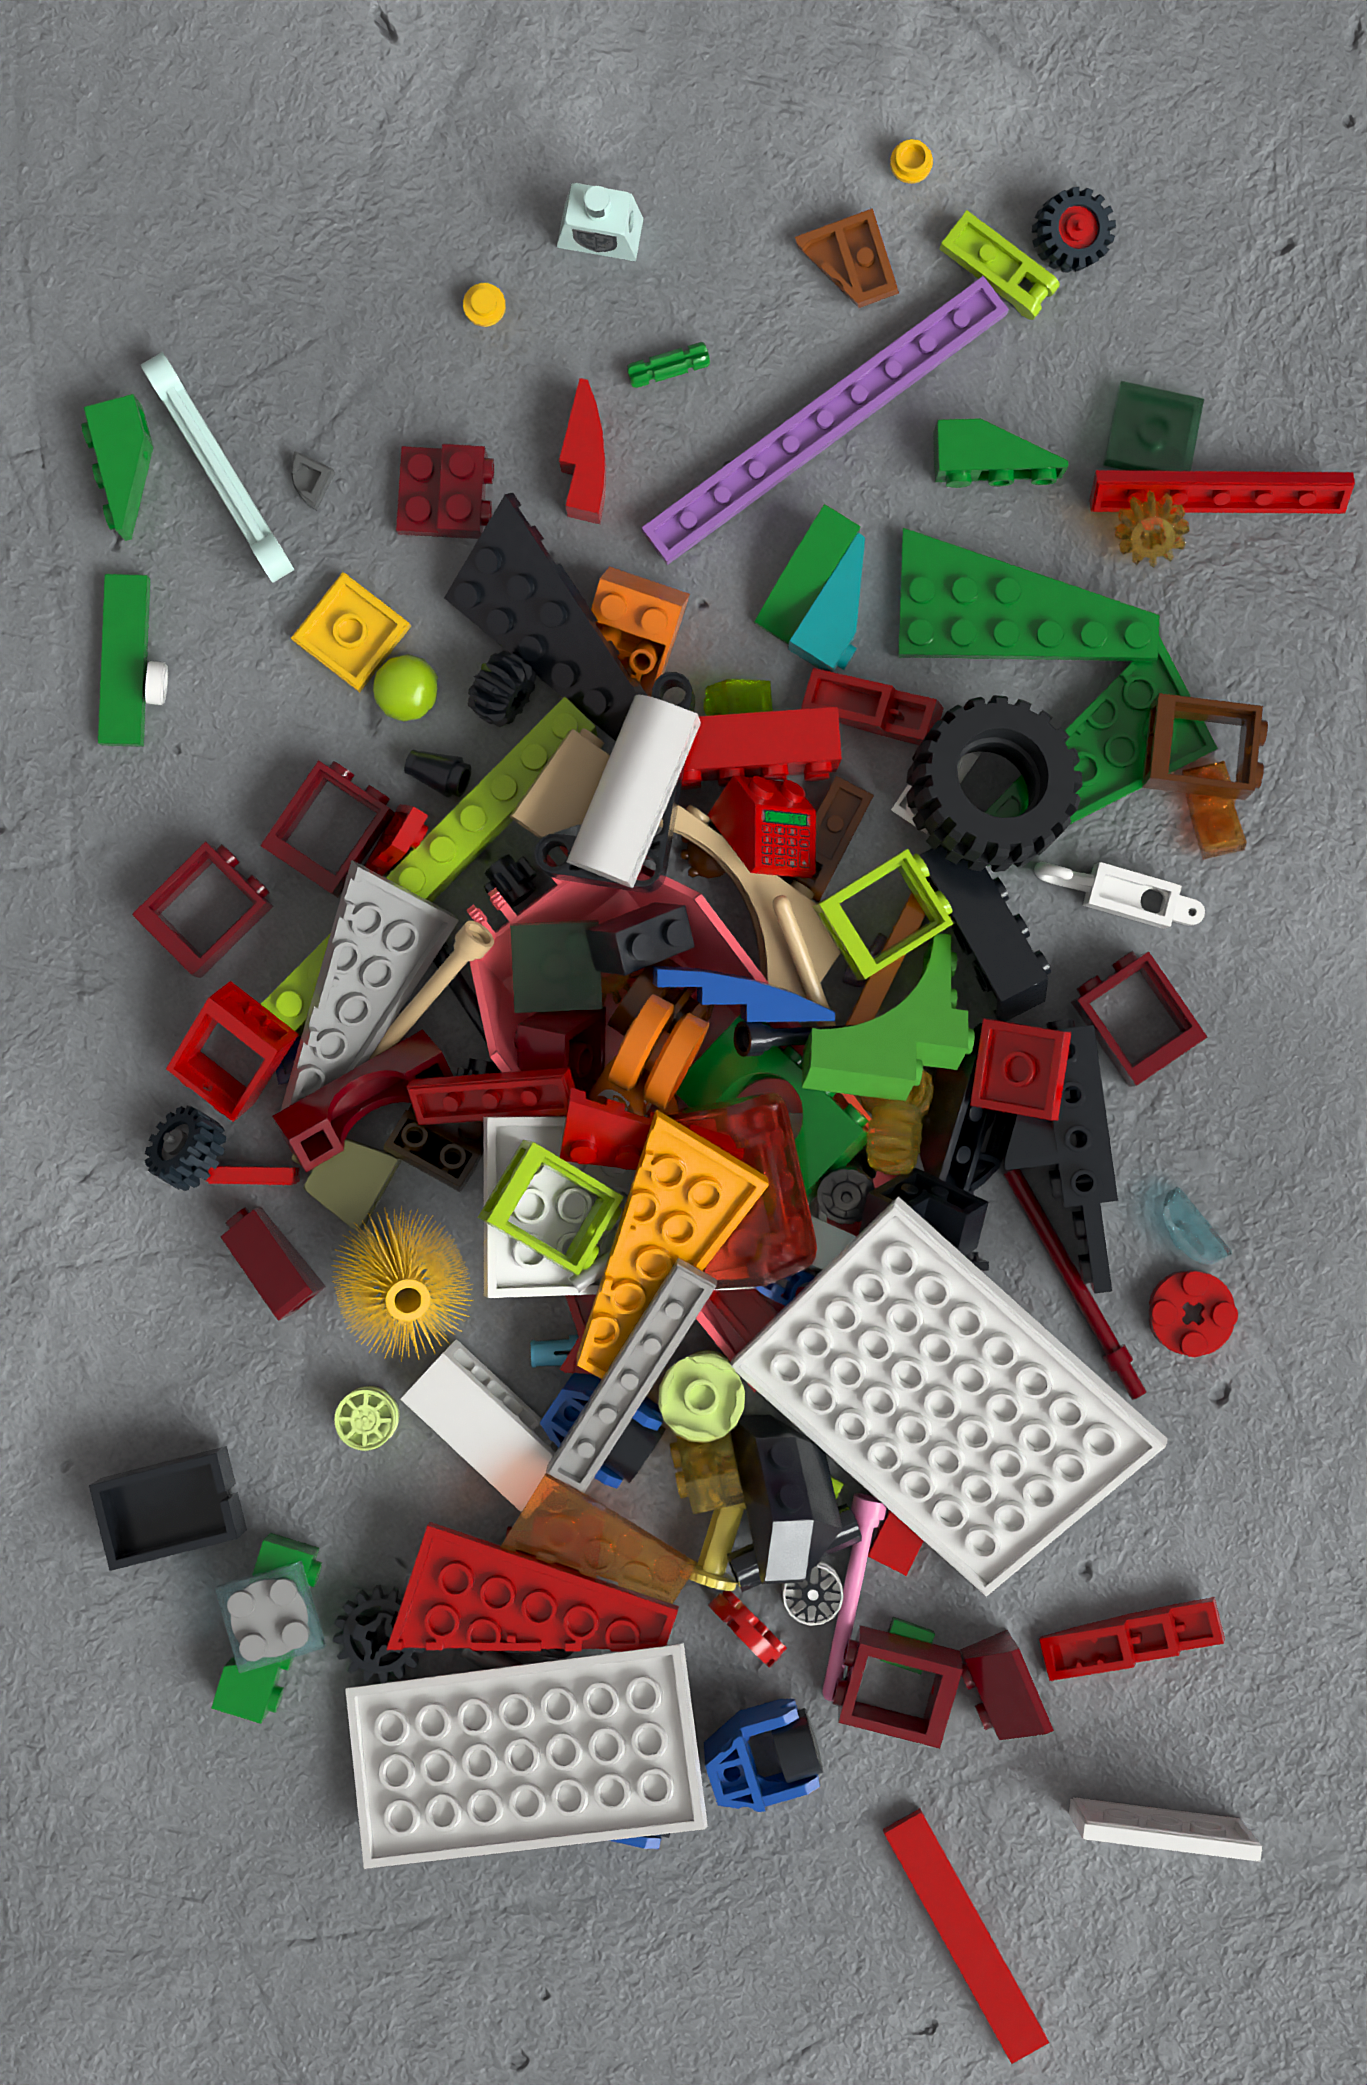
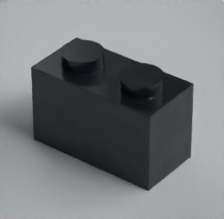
M654 902L585 929L596 972L628 975L695 947L685 905Z

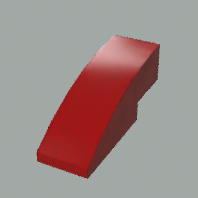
M579 378L559 458L561 472L573 475L565 506L567 517L601 524L606 491V460L603 430L589 381Z
M816 668L812 669L801 709L838 707L839 723L915 745H920L937 720H941L944 710L940 702L934 698L898 691L892 685Z

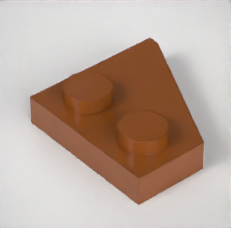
M873 208L795 237L798 248L858 308L899 294Z

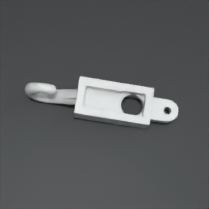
M1039 862L1034 867L1036 877L1045 882L1086 892L1083 906L1164 929L1171 927L1172 921L1192 926L1200 923L1205 916V908L1201 902L1179 895L1181 885L1099 862L1094 864L1091 874L1074 872L1068 868L1046 862ZM1148 889L1160 892L1163 895L1160 911L1156 914L1145 911L1140 903L1142 894ZM1189 909L1193 911V916L1189 915Z

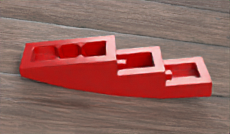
M1215 1597L1080 1625L1041 1636L1039 1641L1049 1681L1134 1668L1137 1662L1179 1656L1183 1650L1224 1644L1225 1636Z

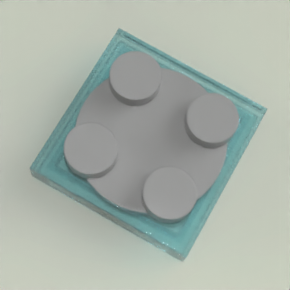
M302 1561L221 1584L215 1588L239 1673L324 1649L326 1646Z

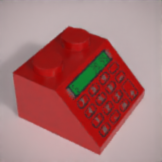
M733 775L707 816L749 872L812 878L815 874L816 810L806 799L804 789L791 780L777 781L760 776L744 777Z

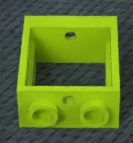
M908 849L897 853L812 906L857 980L867 979L954 924L949 917V914L952 913V908L941 891L934 892L926 879L930 875L926 864L917 853L912 855ZM897 868L930 922L872 958L840 903Z
M523 1140L477 1218L566 1271L579 1276L582 1269L587 1270L595 1261L599 1252V1246L596 1244L603 1232L611 1230L618 1221L622 1212V1208L619 1205L624 1196L535 1142ZM541 1164L597 1197L565 1255L508 1221Z

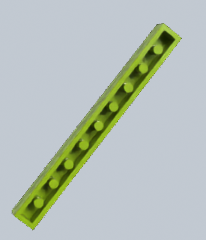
M564 697L386 878L433 902L513 821L509 816L567 733L572 729L580 733L584 728L597 736L596 726ZM330 934L261 1003L262 1006L299 1034L297 1037L303 1033Z

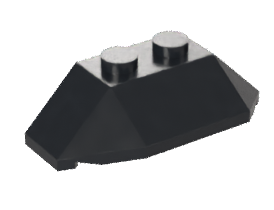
M979 1023L974 1028L973 1050L970 1055L965 1054L957 1070L937 1068L916 1138L924 1172L973 1195L974 1191L981 1187L1000 1168L1016 1115L970 1106L983 1023Z
M741 1415L737 1425L730 1433L761 1584L803 1582L843 1529L826 1453L809 1437L771 1415Z

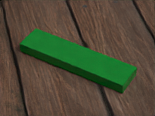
M105 574L98 728V744L101 746L144 747L145 683L150 604V578L147 575Z

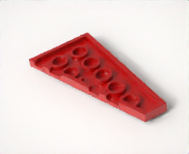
M429 1522L386 1650H402L403 1648H426V1650L471 1648L472 1651H541V1649L582 1651V1649H610L611 1652H624L667 1646L679 1606Z

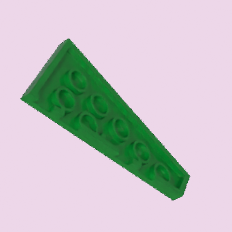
M903 528L899 658L1158 660L1160 615Z
M1160 636L1157 661H1133L1065 730L1070 737L1065 742L1068 749L1075 748L1080 762L1074 767V771L1082 773L1083 786L1075 793L1079 795L1081 800L1077 811L1070 817L1071 823L1069 825L1142 788L1150 704L1159 693L1191 697ZM1174 718L1168 774L1218 749L1204 721ZM1021 775L984 813L1001 818H1012L1023 814L1028 806V790L1023 776Z

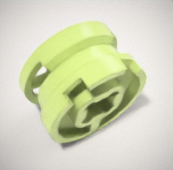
M375 1386L357 1388L339 1403L334 1419L335 1428L341 1440L349 1447L362 1451L376 1449L382 1446L396 1431L399 1423L398 1405L395 1399L382 1388Z

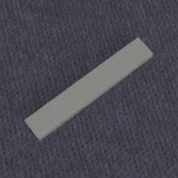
M680 1258L677 1259L550 1460L546 1469L547 1474L582 1493L586 1491L717 1286V1279Z

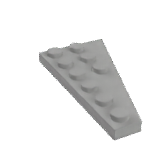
M351 860L281 1111L369 1060L459 920L452 913Z

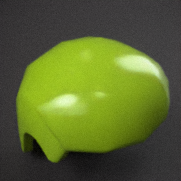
M410 654L392 657L377 671L374 678L373 693L375 702L388 717L403 722L420 719L427 714L428 710L432 709L436 702L438 676L423 658Z

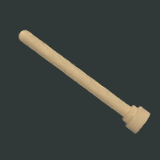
M779 895L773 900V908L807 999L830 1009L790 900L784 895ZM816 1021L818 1026H836L835 1021Z
M467 921L455 935V950L391 1024L369 1060L398 1044L468 961L483 958L494 945V938L483 925L475 921Z

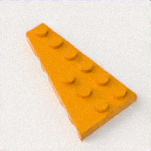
M657 1109L576 1356L577 1366L600 1379L607 1372L677 1259L680 1258L703 1271L769 1186L767 1176Z

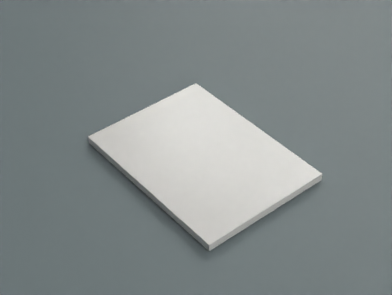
M899 1196L741 1349L729 1363L738 1375L986 1597L1163 1450L1168 1440L1167 1437Z

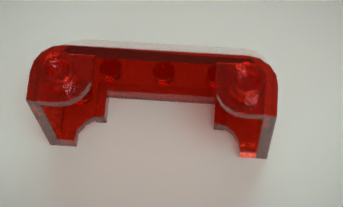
M776 1093L758 1094L663 1112V1114L685 1127L693 1124L731 1136L737 1149L744 1148L742 1162L768 1178L769 1186L703 1270L706 1274L717 1279L715 1289L767 1286L812 1265L817 1252L816 1237L789 1112L782 1097Z

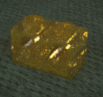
M730 1433L723 1438L708 1443L690 1442L676 1435L677 1442L669 1443L675 1469L682 1468L683 1470L675 1473L680 1499L689 1497L693 1515L745 1503Z

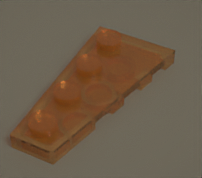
M547 1473L544 1474L501 1545V1548L513 1552L518 1549L536 1555V1559L553 1565L554 1562L578 1569L580 1574L592 1578L600 1576L618 1582L620 1587L671 1604L676 1600L697 1564L693 1559L589 1495L574 1489Z

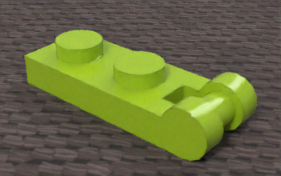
M966 210L940 245L939 250L975 277L980 279L984 276L996 293L1014 305L1015 309L1029 320L1035 319L1042 310V301L1046 296L1051 297L1060 286L1059 281L1054 275L968 210ZM1024 277L1033 284L1028 293L1018 286Z

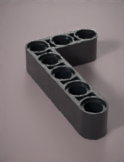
M667 672L660 675L653 685L651 697L663 700L664 693L668 689L679 687L686 692V695L682 702L676 706L694 712L695 695L689 680L678 672ZM685 763L663 814V828L659 834L654 836L645 860H651L656 864L655 873L650 879L645 881L636 880L634 887L630 888L566 861L563 865L551 867L547 864L549 851L554 847L563 846L567 848L569 857L577 837L558 833L548 834L537 843L535 860L538 866L550 877L559 880L642 893H650L659 889L664 883L667 874Z

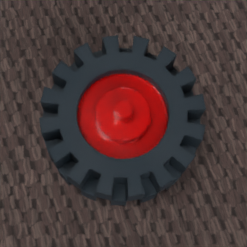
M1072 187L1067 191L1063 190L1043 204L1044 207L1038 210L1034 217L1038 219V222L1032 225V233H1037L1038 236L1032 240L1034 248L1041 246L1042 252L1038 256L1042 261L1046 258L1050 259L1051 261L1048 266L1052 269L1062 267L1061 272L1068 273L1072 270L1077 272L1099 261V258L1105 256L1110 250L1107 246L1114 241L1115 235L1110 234V231L1116 228V220L1109 221L1107 215L1113 213L1110 205L1103 208L1101 203L1105 198L1101 194L1096 197L1091 196L1093 190L1085 188L1082 191H1079L1080 187Z

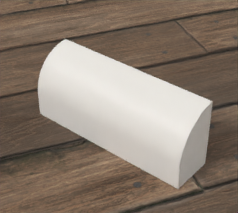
M635 695L566 861L567 863L627 887H634L701 722L697 713L657 698Z
M457 1339L401 1398L413 1412L526 1517L562 1482L546 1473L547 1465L558 1447L549 1439L541 1426L540 1421L542 1419Z

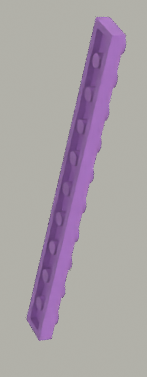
M982 276L644 525L642 533L666 565H669L1004 318L1009 309L985 277Z

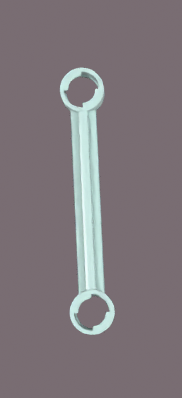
M161 352L142 363L141 367L165 404L272 583L294 571L295 569L263 519L164 353Z

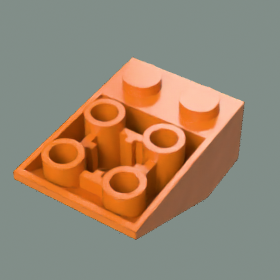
M609 566L599 580L591 611L598 620L595 624L607 642L611 640L620 654L617 657L630 677L636 678L646 694L651 697L655 681L660 675L664 674L690 594Z

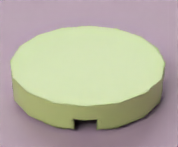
M694 1354L679 1360L666 1371L659 1386L658 1406L663 1421L675 1435L690 1442L708 1443L723 1438L737 1425L744 1411L745 1389L739 1375L728 1362L714 1355Z

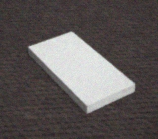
M1074 1797L1070 1799L1069 1815L1082 1839L1261 1861L1262 1845L1240 1818Z

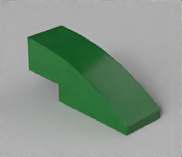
M824 504L779 577L754 624L789 645L792 636L852 541L860 532L861 526Z

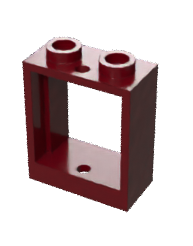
M318 760L260 846L338 898L343 891L351 860L361 865L390 822L394 812L386 806L390 800L386 795L371 785H368L364 791L353 784L351 780L355 775L337 762L333 761L330 767ZM327 781L376 813L335 875L286 843Z
M206 841L132 913L142 926L192 976L202 978L274 907L265 898L270 891L254 875L251 874L246 879L235 868L240 861L223 844L216 849ZM214 863L253 905L201 955L161 913Z
M1134 951L1129 952L1112 964L1116 972L1104 980H1101L1096 975L1079 986L1076 990L1080 996L1071 1002L1087 1026L1094 1025L1096 1040L1128 1087L1139 1085L1208 1038L1149 951L1138 957ZM1139 970L1180 1031L1131 1064L1090 1003Z
M859 1625L856 1640L848 1639L845 1647L843 1665L848 1666L845 1679L837 1678L832 1697V1704L838 1706V1723L940 1749L963 1671L961 1652L956 1649ZM868 1656L936 1673L923 1718L856 1702Z

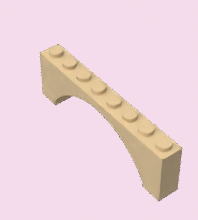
M584 728L580 733L574 729L570 730L509 817L539 839L548 834H554L555 832L581 825L610 757L609 754L601 749L604 742ZM678 805L674 833L698 845L715 859L730 876L742 895L756 933L760 972L769 984L787 989L807 998L774 911L773 900L779 895H784L790 900L817 976L821 982L841 952L812 907L816 905L811 900L815 894L796 880L788 884L777 875L750 873L722 834L720 835L707 826L710 821L708 816L692 805H689L686 810ZM661 819L658 827L663 828V820Z

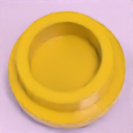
M915 139L899 143L894 148L890 158V167L894 176L900 181L909 184L924 180L929 175L933 164L930 149L923 142Z
M479 283L472 286L466 292L463 299V309L466 317L473 324L488 327L501 320L505 313L506 303L504 295L499 288L489 283Z

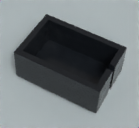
M227 1446L102 1477L89 1485L109 1571L238 1539L247 1531L238 1492L229 1494V1489L236 1482Z

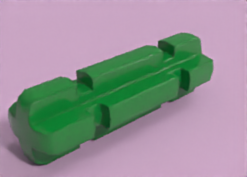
M699 342L688 345V350L686 351L678 348L649 357V362L644 363L642 359L629 363L627 365V373L631 385L634 388L648 385L651 379L658 382L688 373L687 369L691 367L694 371L708 367L710 365V357L705 343Z

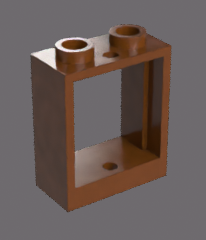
M1159 693L1150 704L1142 788L1238 800L1248 798L1255 791V788H1260L1264 773L1263 763L1258 762L1259 746H1264L1268 731L1267 720H1262L1263 706ZM1174 718L1241 726L1235 782L1168 774Z

